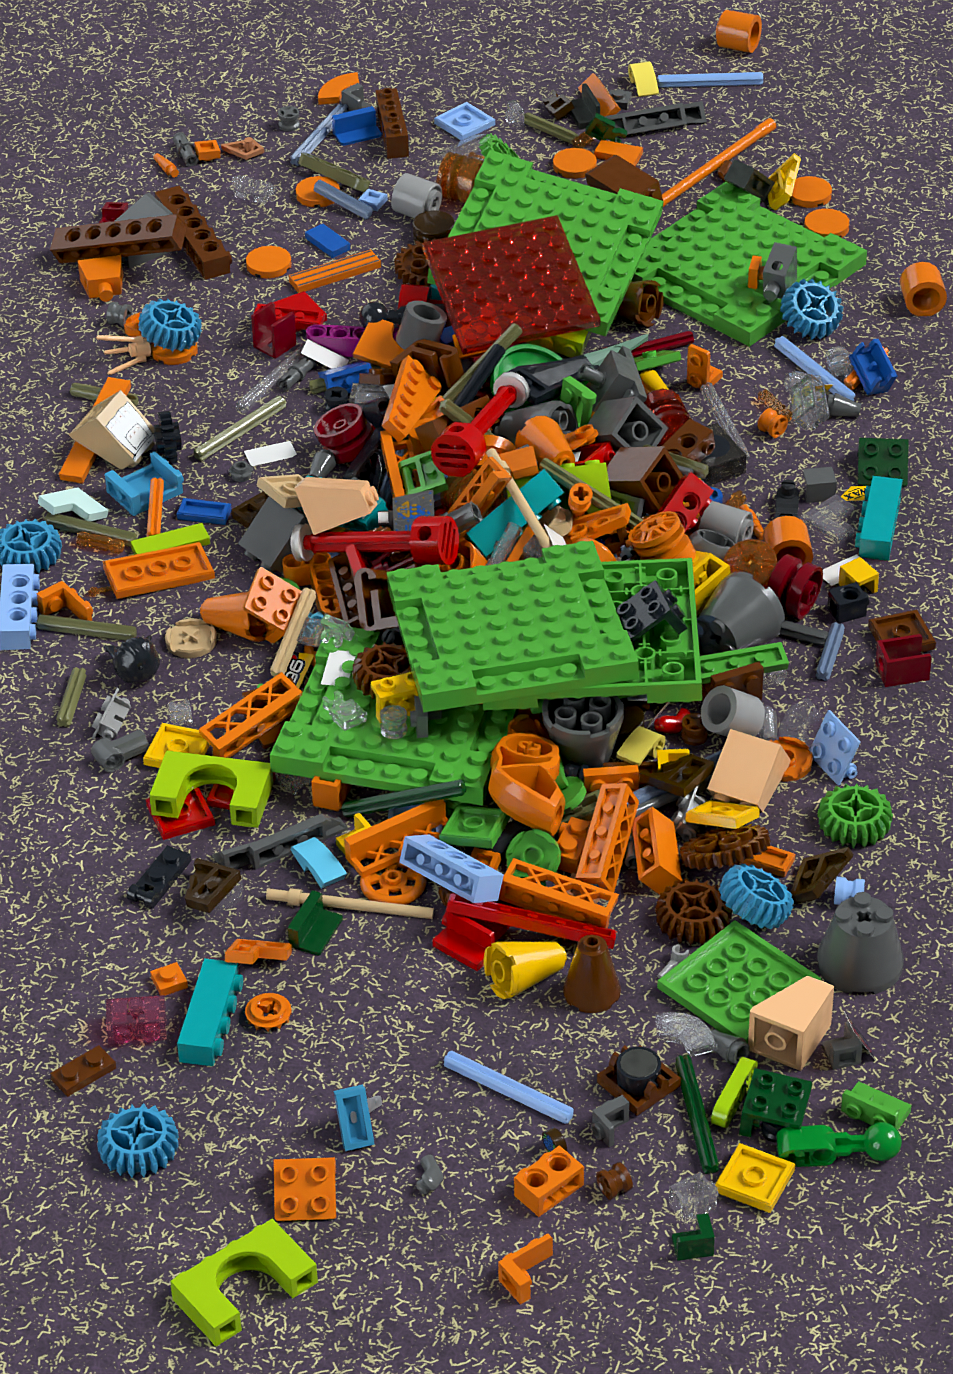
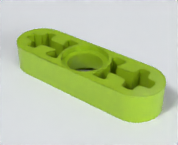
M741 1057L715 1104L711 1117L712 1124L728 1128L741 1104L738 1101L742 1102L749 1089L754 1069L758 1066L757 1061Z

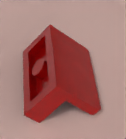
M446 912L447 927L432 940L433 947L475 971H479L484 966L486 948L495 943L494 932L464 915Z

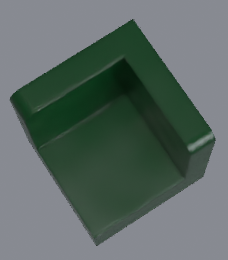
M708 1213L696 1215L695 1231L672 1234L677 1261L714 1256L715 1236Z

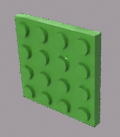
M734 920L658 980L657 988L721 1033L742 1037L748 1044L749 1017L752 1007L806 976L821 980V978Z

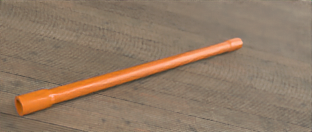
M771 118L766 119L756 126L753 131L662 194L663 207L721 167L725 160L732 159L754 142L775 130V121Z

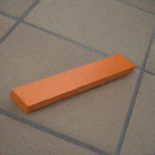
M108 377L93 407L120 390L127 396L131 389V380ZM75 441L59 472L60 480L83 484L97 454Z

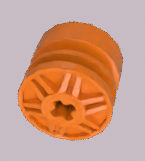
M667 511L654 514L642 520L629 534V540L634 546L636 553L641 556V560L692 558L693 560L696 555V551L689 537L684 534L685 529L675 512Z

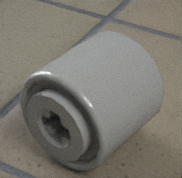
M405 173L398 179L394 187L391 199L392 209L395 212L412 218L425 211H438L442 201V188L438 183Z
M711 501L705 509L699 525V529L711 530L731 539L736 544L737 555H740L749 544L754 527L751 512Z
M723 685L715 687L705 697L701 707V719L708 731L726 737L730 729L756 736L762 729L765 720V709L758 697Z

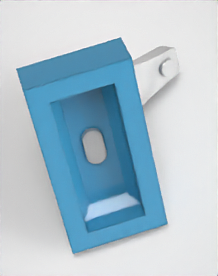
M363 1084L334 1091L344 1150L348 1151L375 1145L369 1113L382 1105L381 1096L367 1099Z

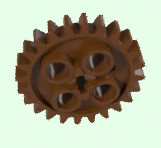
M434 238L432 242H428L427 239H424V243L415 241L414 246L407 244V249L401 248V253H397V258L394 259L395 274L398 275V279H402L403 284L431 286L432 284L427 283L428 270L443 240L437 242L436 238Z
M752 824L737 829L717 828L707 831L705 835L698 834L697 838H691L689 842L683 843V846L680 847L682 863L685 867L689 866L690 869L697 867L700 870L707 867L708 870L714 866H718V868L724 865L733 866L734 864L743 863L745 859H753V855H761L762 851L768 850L770 837L768 829L760 827V825L752 826Z

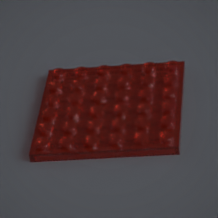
M558 215L423 242V252L463 355L488 350L513 323L522 329V334L511 345L600 326L601 319Z

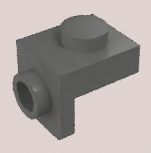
M414 696V711H410L411 727H416L417 738L428 737V720L441 719L442 710L423 713L419 696Z
M621 1095L613 1100L606 1101L601 1106L592 1110V1133L597 1140L602 1139L609 1148L614 1145V1128L629 1121V1102Z

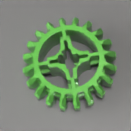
M845 783L843 788L835 786L833 791H827L826 796L822 797L817 817L819 818L820 829H823L825 836H831L832 842L840 840L842 846L846 843H851L853 848L856 843H860L865 848L868 841L875 845L877 839L883 840L885 834L890 830L893 814L890 802L886 800L884 794L878 793V789L869 790L868 785L859 787L857 783L855 786L850 787Z

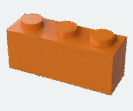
M650 807L634 819L632 830L638 878L642 883L660 895V893H664L666 886L672 887L675 881L681 883L682 877L674 822L654 807Z

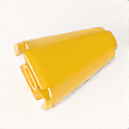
M495 942L485 950L484 970L486 976L491 975L494 984L490 985L494 993L499 998L507 999L516 996L562 970L567 960V955L564 948L557 942Z

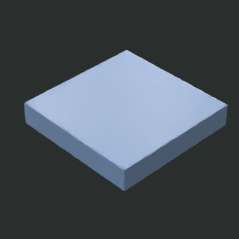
M465 102L435 117L434 124L464 141L494 126L495 119Z

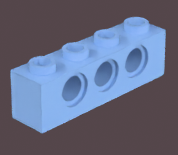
M34 564L3 565L0 594V650L31 649V640H36V624L32 623H37V607L34 606H38L36 594L38 591H35V589H40L39 574L34 573Z
M430 834L405 836L399 863L472 903L498 901L504 874Z

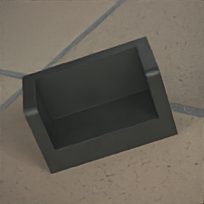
M738 160L732 162L724 177V180L733 186L760 198L762 202H765L775 183L755 168Z

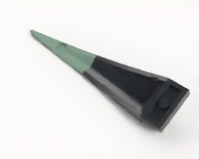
M649 334L584 355L552 362L517 366L507 372L518 373L526 380L530 389L527 401L531 404L537 405L545 400L552 401L561 395L563 378L571 376L580 383L584 381L577 376L582 364H587L597 370L610 350L618 352L624 346L632 351L646 342Z

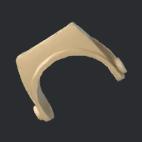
M555 506L551 511H545L539 520L542 527H545V524L563 537L572 530L573 514L568 509ZM536 538V543L541 546L538 539Z

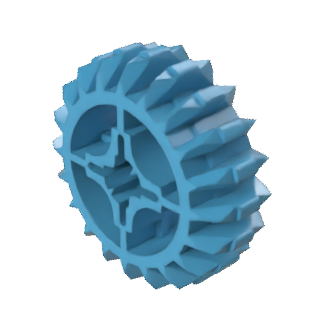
M803 278L799 283H793L791 287L787 288L784 293L785 295L781 299L782 306L780 311L784 313L782 319L788 320L787 327L792 326L794 333L801 332L802 338L809 335L812 340L816 336L821 339L825 335H831L838 328L843 316L844 307L840 305L841 298L835 297L837 291L831 292L829 290L830 285L825 287L822 285V281L815 283L813 278L808 282Z
M168 298L166 301L158 299L157 302L150 301L149 304H145L138 319V330L141 331L142 337L147 338V342H153L154 347L160 346L163 347V350L167 348L172 352L175 349L182 351L184 348L190 349L191 346H195L202 331V320L199 318L198 313L193 312V308H187L185 303L179 304L177 300L172 302Z
M25 519L24 522L16 520L15 524H7L6 529H0V565L2 569L3 565L34 564V571L40 573L41 568L49 570V565H56V560L60 559L62 548L58 530H55L53 525H47L46 521L39 523L37 519L33 521Z
M741 863L730 868L723 876L718 890L721 894L720 898L726 902V907L733 910V914H738L742 920L749 921L751 925L757 924L759 928L764 926L767 929L779 928L790 916L794 903L791 898L792 894L787 891L786 885L779 882L780 879L774 878L771 873L763 871L762 868L757 869L751 864L747 866Z
M144 1103L140 1108H135L131 1104L130 1109L125 1110L120 1107L118 1114L110 1113L108 1120L102 1121L101 1129L98 1130L97 1148L103 1164H107L110 1171L117 1169L120 1176L128 1171L131 1178H133L136 1172H140L145 1177L146 1171L151 1170L156 1174L158 1166L166 1168L168 1160H174V1155L178 1148V1129H176L172 1117H168L165 1110L158 1111L156 1105L147 1109Z

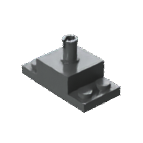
M624 346L618 352L610 350L597 370L587 364H582L578 370V378L587 381L586 387L596 394V402L592 407L593 412H596L602 401L637 396L644 403L647 399L632 352Z

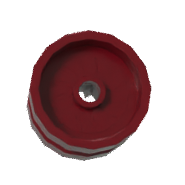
M353 403L339 405L329 410L318 419L314 426V434L319 443L323 445V449L329 450L334 454L337 464L353 461L374 431L371 424L364 417L363 409L358 404Z
M786 554L775 566L767 588L770 587L773 590L783 610L786 609L788 615L802 620L813 608L823 582V569L809 562L803 565L801 559Z

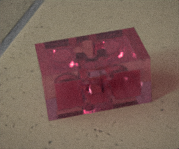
M165 995L106 999L108 1044L167 1040Z

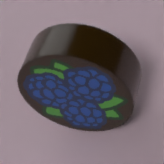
M552 1127L542 1133V1141L548 1152H551L559 1145L567 1151L566 1141L558 1129Z

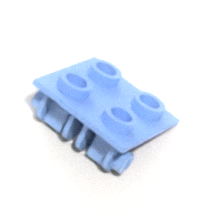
M828 710L809 749L812 752L813 760L837 785L841 784L843 778L853 779L858 773L856 765L851 763L859 747L860 741Z

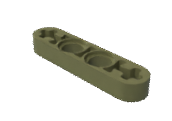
M301 153L298 164L353 189L365 192L369 188L370 180L314 155Z

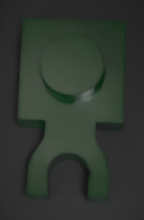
M595 113L586 127L585 134L599 141L608 139L612 142L621 143V139L617 138V136L625 139L627 130L615 128L614 121Z

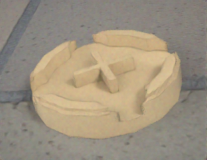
M189 618L180 620L175 623L176 626L172 628L170 626L165 634L167 649L172 654L181 658L201 657L209 653L217 642L215 627L207 625L202 619Z

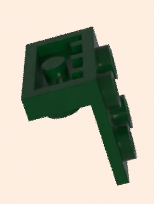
M859 438L858 485L871 486L873 476L903 479L902 487H907L909 439Z
M755 1068L742 1110L739 1135L751 1137L753 1127L759 1128L761 1121L801 1129L813 1083L808 1080Z

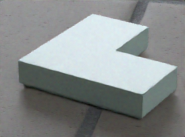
M79 488L40 495L38 499V504L52 515L73 511L84 520L90 522L106 518L108 515V509Z

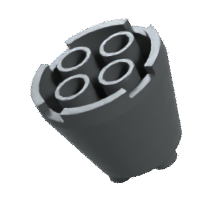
M549 401L506 412L500 422V426L495 427L494 435L503 437L515 445L516 434L519 430L522 431L526 426L524 423L533 417H550L559 424L563 434L571 433L578 429V421L570 404H565L562 401Z
M746 572L730 573L719 582L697 618L698 642L702 646L703 654L709 655L769 643L780 634L781 624L785 620L782 605L770 587L765 589L753 579L752 574Z
M618 696L544 699L542 704L543 722L550 740L559 748L563 767H565L567 760L573 761L576 765L580 766L588 764L590 768H601L603 763L610 761L624 719V704Z
M858 892L854 897L848 898L838 905L819 945L817 953L819 973L828 984L849 994H852L853 991H873L874 994H877L892 987L901 977L904 955L893 918V910L881 900L871 897L869 893Z

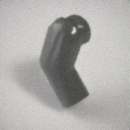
M431 1154L424 1156L420 1160V1164L425 1172L421 1175L422 1178L416 1182V1187L423 1195H427L431 1190H436L443 1181V1173Z

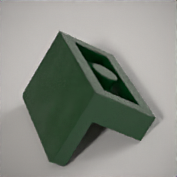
M312 890L287 928L288 942L292 944V948L319 956L341 924L343 916L324 910L322 893Z

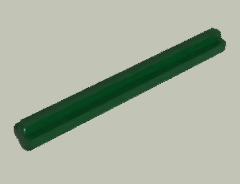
M460 779L348 801L341 806V810L343 811V816L349 818L354 817L357 813L365 815L463 796L467 788L465 782Z
M687 1054L683 1056L678 1055L675 1058L677 1074L681 1078V1089L702 1170L705 1174L716 1173L719 1170V1162L692 1060Z

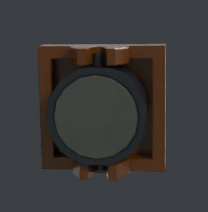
M624 1045L621 1049V1054L619 1055L614 1052L610 1058L609 1066L597 1074V1083L615 1098L623 1095L629 1102V1110L638 1116L680 1087L681 1078L661 1062L660 1057L655 1051L641 1045L631 1048Z

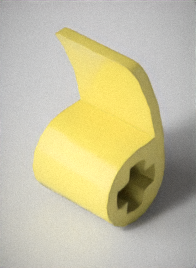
M650 61L628 65L629 79L631 83H635L638 97L659 94L655 72Z
M639 726L622 744L616 757L630 764L640 766L646 755L657 758V750H663L665 736Z

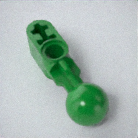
M885 1122L871 1125L861 1135H850L847 1132L834 1133L832 1128L826 1125L802 1126L801 1129L786 1127L781 1129L776 1135L778 1157L795 1163V1167L827 1166L832 1164L836 1157L849 1156L852 1152L863 1151L874 1160L888 1161L899 1153L902 1144L899 1131L893 1125Z

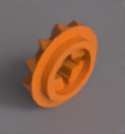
M264 993L255 996L247 1003L245 1015L248 1024H253L256 1030L265 1028L269 1032L272 1027L280 1030L283 1023H289L292 1009L290 1002L282 995ZM270 1010H271V1011L273 1010L274 1015H273V1014H268L267 1016L264 1017L263 1012L268 1013V1012H270Z

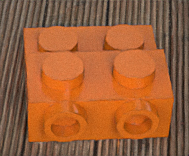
M571 817L568 823H561L558 831L559 839L557 841L561 851V863L558 870L577 873L589 831L588 827L591 822Z

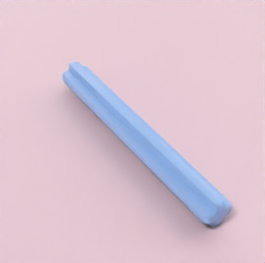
M762 72L658 75L657 77L659 88L763 84Z
M781 336L775 339V348L818 383L832 384L833 386L828 391L833 395L837 393L854 401L855 393L787 338Z
M449 1051L444 1058L445 1067L564 1124H568L574 1115L572 1107L454 1051Z

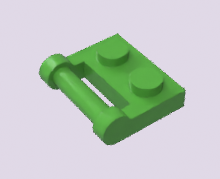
M568 376L563 378L560 401L572 406L577 417L578 428L589 423L592 407L596 402V394L573 377Z
M431 451L398 463L405 495L433 490V495L449 490L445 474L439 471L433 463ZM414 469H417L421 485L417 488L414 487L411 474Z

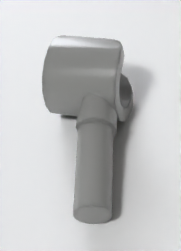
M674 945L670 961L657 977L661 978L686 959L689 950H686L685 953H679L680 945Z

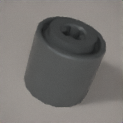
M409 302L406 305L396 335V342L404 350L415 341L421 339L439 343L447 321L446 313L438 306L428 302Z

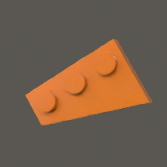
M628 503L573 518L572 530L563 536L566 545L574 544L580 537L596 539L609 532L623 528L629 523L631 515Z

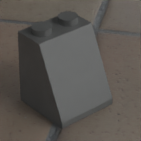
M147 193L115 221L173 215V213L151 193ZM170 252L122 257V263L130 269Z
M637 396L602 401L588 423L593 425V428L598 431V436L593 443L611 442L614 450H619L620 447H643L646 444L657 447L668 429Z
M269 496L238 544L246 549L244 552L246 556L256 562L260 559L262 561L261 567L271 573L276 570L283 574V559L285 556L292 554V530L297 524L304 525L309 523L305 513L296 507L284 508Z

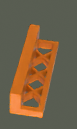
M386 430L380 431L382 452L392 497L404 496L405 489H403L404 484L399 472L398 463L414 457L411 439L393 442L392 436ZM407 449L403 457L395 454V450ZM414 469L411 474L414 486L417 488L421 485L417 469Z
M488 457L449 509L448 514L472 501L478 506L483 517L512 479V476L493 457ZM492 467L495 471H492L487 477V471ZM481 486L473 496V490L475 489V487ZM473 527L461 532L459 535V539H465L464 535Z
M281 672L199 728V734L213 747V756L230 758L292 715L302 696V691ZM280 683L288 689L284 694L272 693V688ZM257 699L268 700L267 705L263 708H251L252 702ZM247 714V719L242 723L231 722L233 715ZM215 728L226 729V734L216 740L210 734V731Z
M627 783L601 785L575 877L576 880L588 884H598L600 888L614 892L639 805V800Z
M442 799L423 803L344 838L347 861L364 878L400 861L405 836L430 834L439 839L440 833L431 832V830L439 825L445 827L449 820L446 817L445 801ZM388 848L399 849L394 854L383 853ZM366 858L375 860L374 863L365 867L360 863L361 860Z
M513 858L503 876L499 900L534 912L608 928L610 915L618 901L619 894ZM515 870L527 873L529 877L519 878L513 874ZM548 880L553 882L555 886L545 887L540 882ZM574 889L580 891L582 895L572 896L566 891ZM601 898L609 902L604 907L595 904L593 900Z

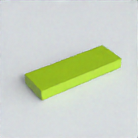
M203 523L130 542L131 549L134 555L197 542L205 546L210 544V537Z

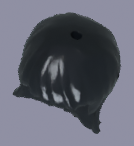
M151 635L144 639L142 637H132L122 642L121 646H104L106 652L112 656L116 674L127 683H143L152 679L160 665V659L151 641Z

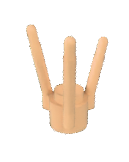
M98 335L96 337L97 340L132 342L129 343L128 347L104 351L105 355L129 352L131 357L136 358L109 370L108 375L122 371L137 363L146 362V357L151 356L150 343L147 342V338L143 339L142 336Z

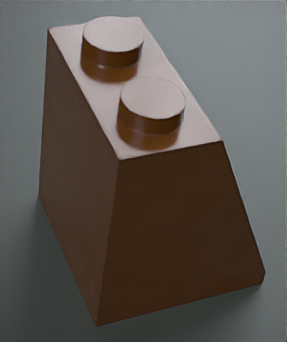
M613 155L585 173L587 185L614 194H618L621 188L663 201L659 181L618 155Z
M665 446L620 447L607 465L610 489L645 499L642 512L650 515L658 512L676 484L683 477Z

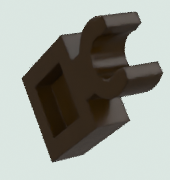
M554 90L551 91L553 95L551 98H542L548 113L556 120L565 117L575 108L563 94L558 96Z

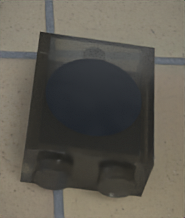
M718 423L706 426L713 430L715 448L710 455H707L700 462L708 465L709 470L705 479L701 480L709 486L745 474L746 454Z

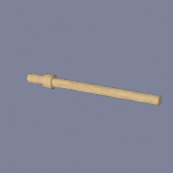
M494 448L489 449L486 455L493 457L510 474L509 466L505 461L501 460L497 451ZM512 478L506 485V488L542 548L553 546Z
M292 888L289 891L267 889L266 900L288 902V905L300 906V904L305 902L310 893H302L301 889ZM322 895L323 906L426 919H433L434 908Z

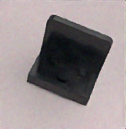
M656 580L643 587L637 594L616 608L624 630H627L631 642L637 640L664 619L678 634L688 629L683 621L686 615L677 604L676 596L670 589L665 591Z

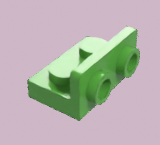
M858 1081L852 1091L846 1089L842 1094L841 1111L852 1119H859L870 1125L885 1122L893 1125L898 1130L910 1114L912 1105Z

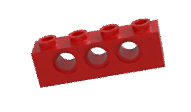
M689 472L681 477L657 513L675 512L685 532L686 530L690 531L698 521L696 518L700 511L703 512L712 500L709 497L714 490L692 472ZM683 499L689 503V510L684 507Z

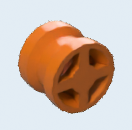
M768 408L760 415L757 426L758 429L763 432L768 431L770 436L777 438L785 432L788 419L782 414L777 415L775 410Z

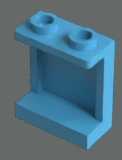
M156 452L150 453V465L121 478L114 470L105 473L107 493L133 516L149 509L150 482L154 477L164 480L163 502L183 493L182 483L184 479L181 472L174 469L164 457L162 458Z

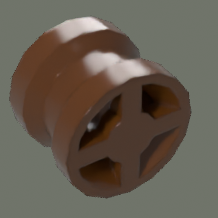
M690 713L685 715L681 724L683 729L681 732L682 740L686 744L693 746L704 744L707 741L708 732L702 723L701 714Z
M621 1162L613 1164L609 1170L602 1169L596 1173L599 1189L608 1200L615 1198L621 1191L628 1192L633 1188L630 1173Z

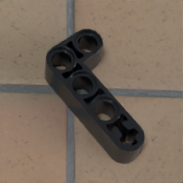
M380 397L367 401L364 404V417L376 429L344 474L343 479L357 477L359 480L368 481L371 487L373 485L378 455L382 471L386 467L380 431H385L382 423L390 398ZM392 436V441L396 442L397 440Z

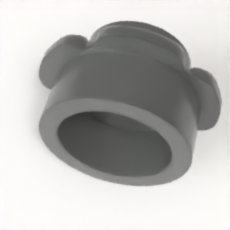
M237 461L229 468V473H231L233 480L237 482L248 481L251 478V472H253L252 465L245 461Z

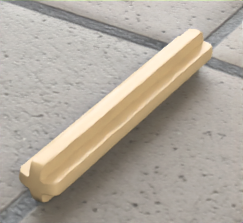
M304 588L301 592L270 668V673L274 677L281 672L285 675L316 598V592L313 589Z

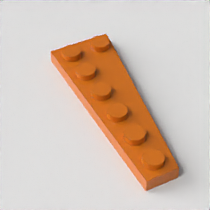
M409 355L401 362L382 423V427L398 442H401L409 434L442 389L439 380L434 376H430L424 370L422 364L418 360H413Z

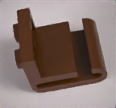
M427 339L415 341L390 361L396 380L404 358L409 355L413 360H418L430 376H434L439 380L442 389L438 395L442 396L448 391L447 387L450 389L464 375L456 347Z
M361 568L355 573L354 583L359 623L366 631L384 632L387 629L399 627L389 591L383 590L382 581H387V572L390 571Z
M755 662L711 675L710 683L702 684V702L712 689L723 685L758 697L762 701L763 666L760 662Z

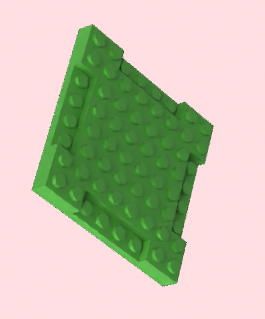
M489 150L475 178L474 187L448 238L443 240L428 270L427 283L496 304L500 302L524 310L529 314L606 336L662 215L664 201L621 188L618 194L533 170V162Z
M725 182L697 200V208L650 239L631 282L643 280L657 281L660 284L658 286L659 292H663V303L750 347L787 321L782 319L784 313L780 311L782 306L781 299L776 298L770 301L763 296V280L759 281L757 289L748 288V274L752 256H761L762 266H765L774 242L796 246V282L799 283L803 278L808 282L813 278L815 283L822 281L823 286L830 285L829 290H831L866 265L867 250L832 233L826 237L814 233L761 207L760 198Z
M579 541L574 544L553 545L548 548H542V557L527 558L513 562L505 561L499 564L479 565L474 568L461 570L452 569L448 572H441L438 564L387 572L388 591L423 713L639 679V662L628 632L623 629L604 579V569L593 541Z
M692 558L601 562L604 569V579L615 608H618L621 603L627 601L643 587L656 580L665 591L670 589L678 600L677 604L686 615L683 621L688 629L681 634H678L664 619L637 640L631 642L639 662V679L483 703V710L497 711L502 709L538 708V699L636 696L647 694V703L661 704L665 702L702 701Z
M330 624L315 655L316 664L290 721H285L270 753L271 772L307 778L320 776V780L332 782L335 779H340L341 783L395 792L461 779L465 782L466 793L463 796L447 798L445 800L483 805L489 791L492 751L502 737L507 736L508 724L517 716L519 709L483 710V704L443 709L441 719L428 720V737L417 738L416 727H411L410 716L379 723L376 718V699H372L371 695L364 696L362 691L357 690V686L354 683L352 677L354 661L348 660L342 664V670L345 673H351L349 678H336L335 686L322 685L321 681L329 653L338 650L349 651L356 659L357 654L363 652L364 648H372L373 644L378 646L383 644L380 632Z

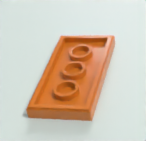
M200 542L103 561V569L117 599L215 578V572Z

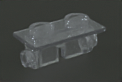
M238 175L232 179L234 187L227 186V189L234 193L233 196L246 200L248 196L254 198V202L266 205L267 201L275 202L270 198L271 194H274L276 187L271 182L256 180L255 187H252L253 178Z

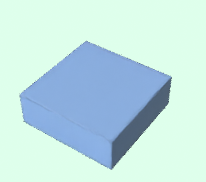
M367 189L358 200L372 207L374 211H378L388 200V196L385 193Z

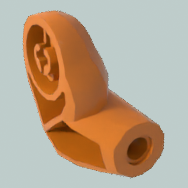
M513 733L502 737L493 749L490 760L491 776L488 790L492 799L504 813L514 820L554 836L561 824L565 808L564 795L555 781L560 770L558 746L553 741L534 734Z

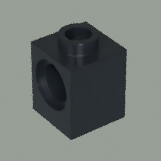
M857 582L828 590L827 609L838 624L866 617L867 606L870 603L867 592L863 591Z

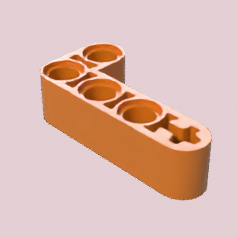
M328 552L314 554L308 562L304 560L301 562L297 561L293 554L285 556L283 559L284 578L292 580L298 586L311 584L312 589L316 592L315 602L317 610L336 625L345 626L328 564V559L331 558Z

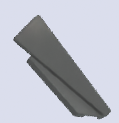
M703 101L688 104L678 103L604 116L615 122V128L627 130V136L682 127L687 124L707 123Z
M321 813L258 841L214 853L212 857L219 865L238 869L250 863L256 870L293 854L290 849L294 845L313 837L321 842L348 830V827L340 817L333 818Z

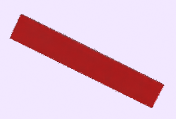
M455 893L450 894L446 912L578 942L584 936L597 935L606 941L609 949L614 948L617 933L613 929L499 903H472Z

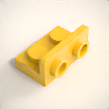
M412 671L371 682V688L376 695V718L379 723L410 716V711H414V696L419 695Z

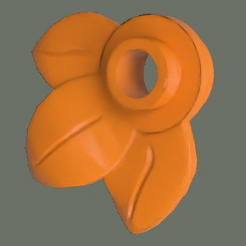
M588 424L579 427L574 432L564 434L571 450H575L581 446L593 443L598 436V431L593 428V425Z

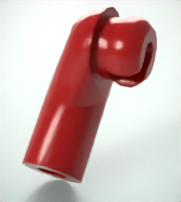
M681 708L676 716H661L654 721L655 730L659 733H679L682 730V719L685 715L690 714V711Z

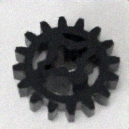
M170 411L158 412L159 424L154 425L157 453H163L164 458L169 464H175L178 462L177 451L182 450L178 422H172Z

